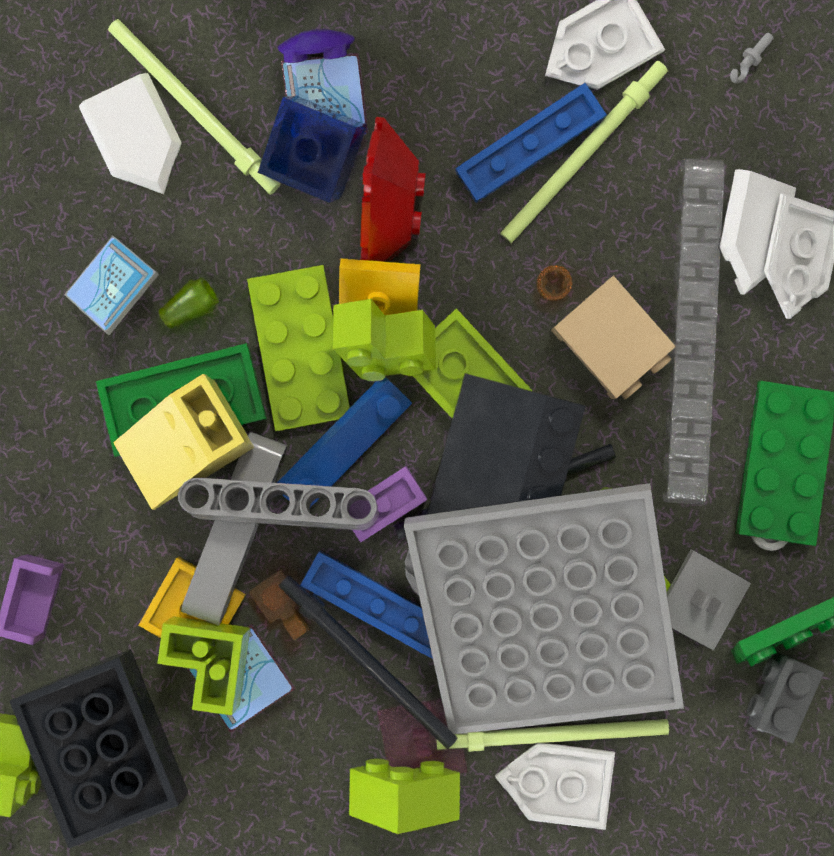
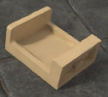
M614 276L608 279L551 329L555 336L567 344L608 391L606 394L611 399H616L621 395L625 400L642 386L638 379L648 370L655 374L671 360L668 353L676 347Z

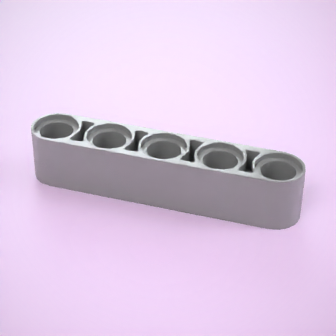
M250 432L248 437L255 448L239 457L231 480L275 483L280 471L279 463L282 455L286 454L288 445ZM239 492L235 494L230 502L231 509L241 511L246 508L249 503L248 493ZM214 521L183 601L181 612L218 626L220 625L259 523Z
M191 478L183 483L178 493V501L181 507L193 517L204 520L365 530L375 524L379 515L378 505L374 496L367 490L360 488ZM198 490H207L209 493L208 502L201 508H193L191 505L192 495ZM239 492L248 493L249 503L246 508L241 511L232 510L230 506L232 497ZM278 495L288 496L290 504L286 511L280 514L270 511V503L274 497ZM321 497L327 498L330 501L329 511L319 517L311 515L309 508L312 501ZM358 500L367 501L371 505L370 513L363 519H354L349 515L350 506Z

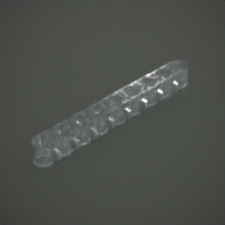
M682 158L679 172H683V184L678 187L677 210H681V222L676 225L675 248H679V260L674 263L673 287H677V298L672 301L671 325H675V336L670 339L676 347L670 351L671 360L669 361V363H673L672 377H668L667 402H671L670 415H666L665 440H669L668 453H664L663 478H667L666 492H662V498L664 503L704 505L707 498L724 162L723 160Z

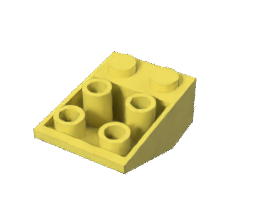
M205 374L170 394L113 442L152 510L157 509L176 497L180 487L191 478H206L255 448L216 382Z

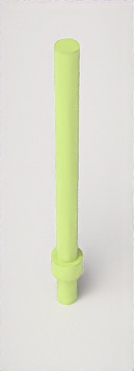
M119 19L111 23L108 31L236 160L234 164L246 176L250 174L270 195L273 194L280 187L281 183L261 164L262 159L252 148L246 149Z
M656 61L638 82L633 81L622 93L623 99L500 233L506 240L512 244L633 109H640L650 98L649 92L668 72L663 63Z
M667 719L468 732L455 734L458 739L449 749L468 748V752L484 751V747L669 735V724ZM436 739V741H437V750L446 749V748Z

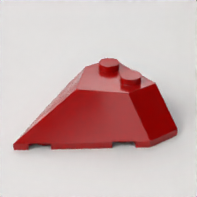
M376 117L367 153V165L364 166L363 170L364 197L362 198L360 243L362 250L360 260L389 262L411 245L412 235L420 234L422 212L414 210L416 196H424L426 173H419V160L385 118Z

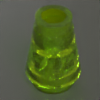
M200 277L197 280L190 279L158 312L166 326L172 329L177 325L179 326L213 312V306L218 304L219 300L211 285L203 277Z

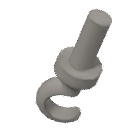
M766 33L753 49L747 48L743 52L745 59L740 63L741 75L737 77V69H733L730 74V79L733 83H741L747 77L749 67L752 64L757 66L761 62L760 54L774 39L770 33Z

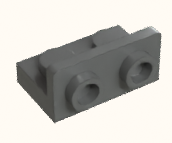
M778 652L775 660L771 658L764 667L762 679L765 681L760 695H753L748 704L747 716L750 717L748 723L760 732L765 731L790 743H794L824 672Z

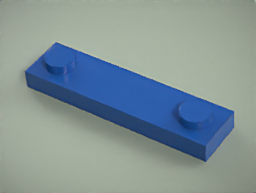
M584 83L455 168V172L474 201L478 203L602 121L607 114L587 84Z
M386 377L383 380L376 381L277 483L331 487L412 402ZM319 498L313 500L312 503L310 504V507H311Z
M320 550L300 586L433 659L422 606Z

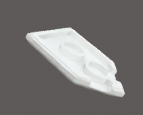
M596 0L559 22L545 76L577 85L586 83L589 88L598 90L663 53L665 48L637 0Z
M139 74L83 101L79 108L111 175L164 194L182 142L149 74Z
M738 169L735 170L720 249L725 261H730L737 276L735 283L740 294L745 295L766 278L764 268L780 194L795 197L796 188L752 171Z
M780 194L764 273L786 319H790L801 311L803 305L813 298H818L829 288L834 265V211L786 194Z
M536 743L495 775L496 779L510 794L528 820L606 830L615 758L614 751Z

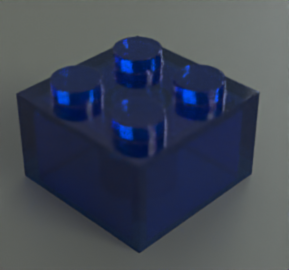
M299 96L283 97L258 173L331 203L338 200L343 195L367 124Z

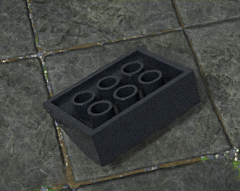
M464 373L427 515L561 496L586 406Z
M131 649L96 662L9 701L68 848L179 806L187 795L188 789Z

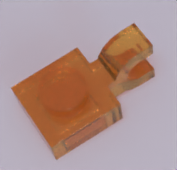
M280 569L249 591V594L270 624L281 618L293 640H296L310 628L296 610L295 606L297 604L279 587V584L287 577L283 570Z

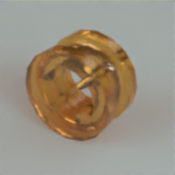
M548 266L543 269L537 278V290L544 299L559 301L571 291L572 277L569 271L562 266ZM553 273V277L560 274L563 277L564 281L560 284L563 289L562 292L556 294L554 289L549 293L544 286L548 283L545 277L547 274Z

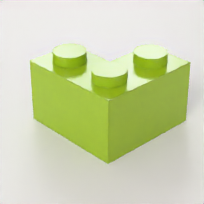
M372 299L333 305V350L361 379L367 381H380L385 376L396 374L416 376L421 374L423 370L436 369L435 325L423 310L385 316Z
M174 616L163 623L157 664L197 669L192 710L232 716L240 706L250 627L222 623L218 626L207 621Z
M0 713V816L11 817L18 809L27 804L33 794L38 793L42 781L16 716Z
M384 759L367 760L365 766L350 768L349 815L396 834L457 821L460 816V772L444 768V763L439 761L421 762L420 768L413 769L410 767L389 766V761Z

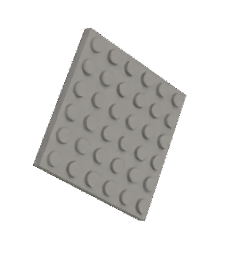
M650 483L405 518L404 528L447 726L451 732L463 734L684 708Z

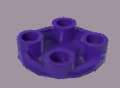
M315 29L301 32L277 47L278 51L284 55L285 63L303 62L308 60L307 54L322 52L324 59H336L347 56V49L350 48L355 38L353 35L340 31Z

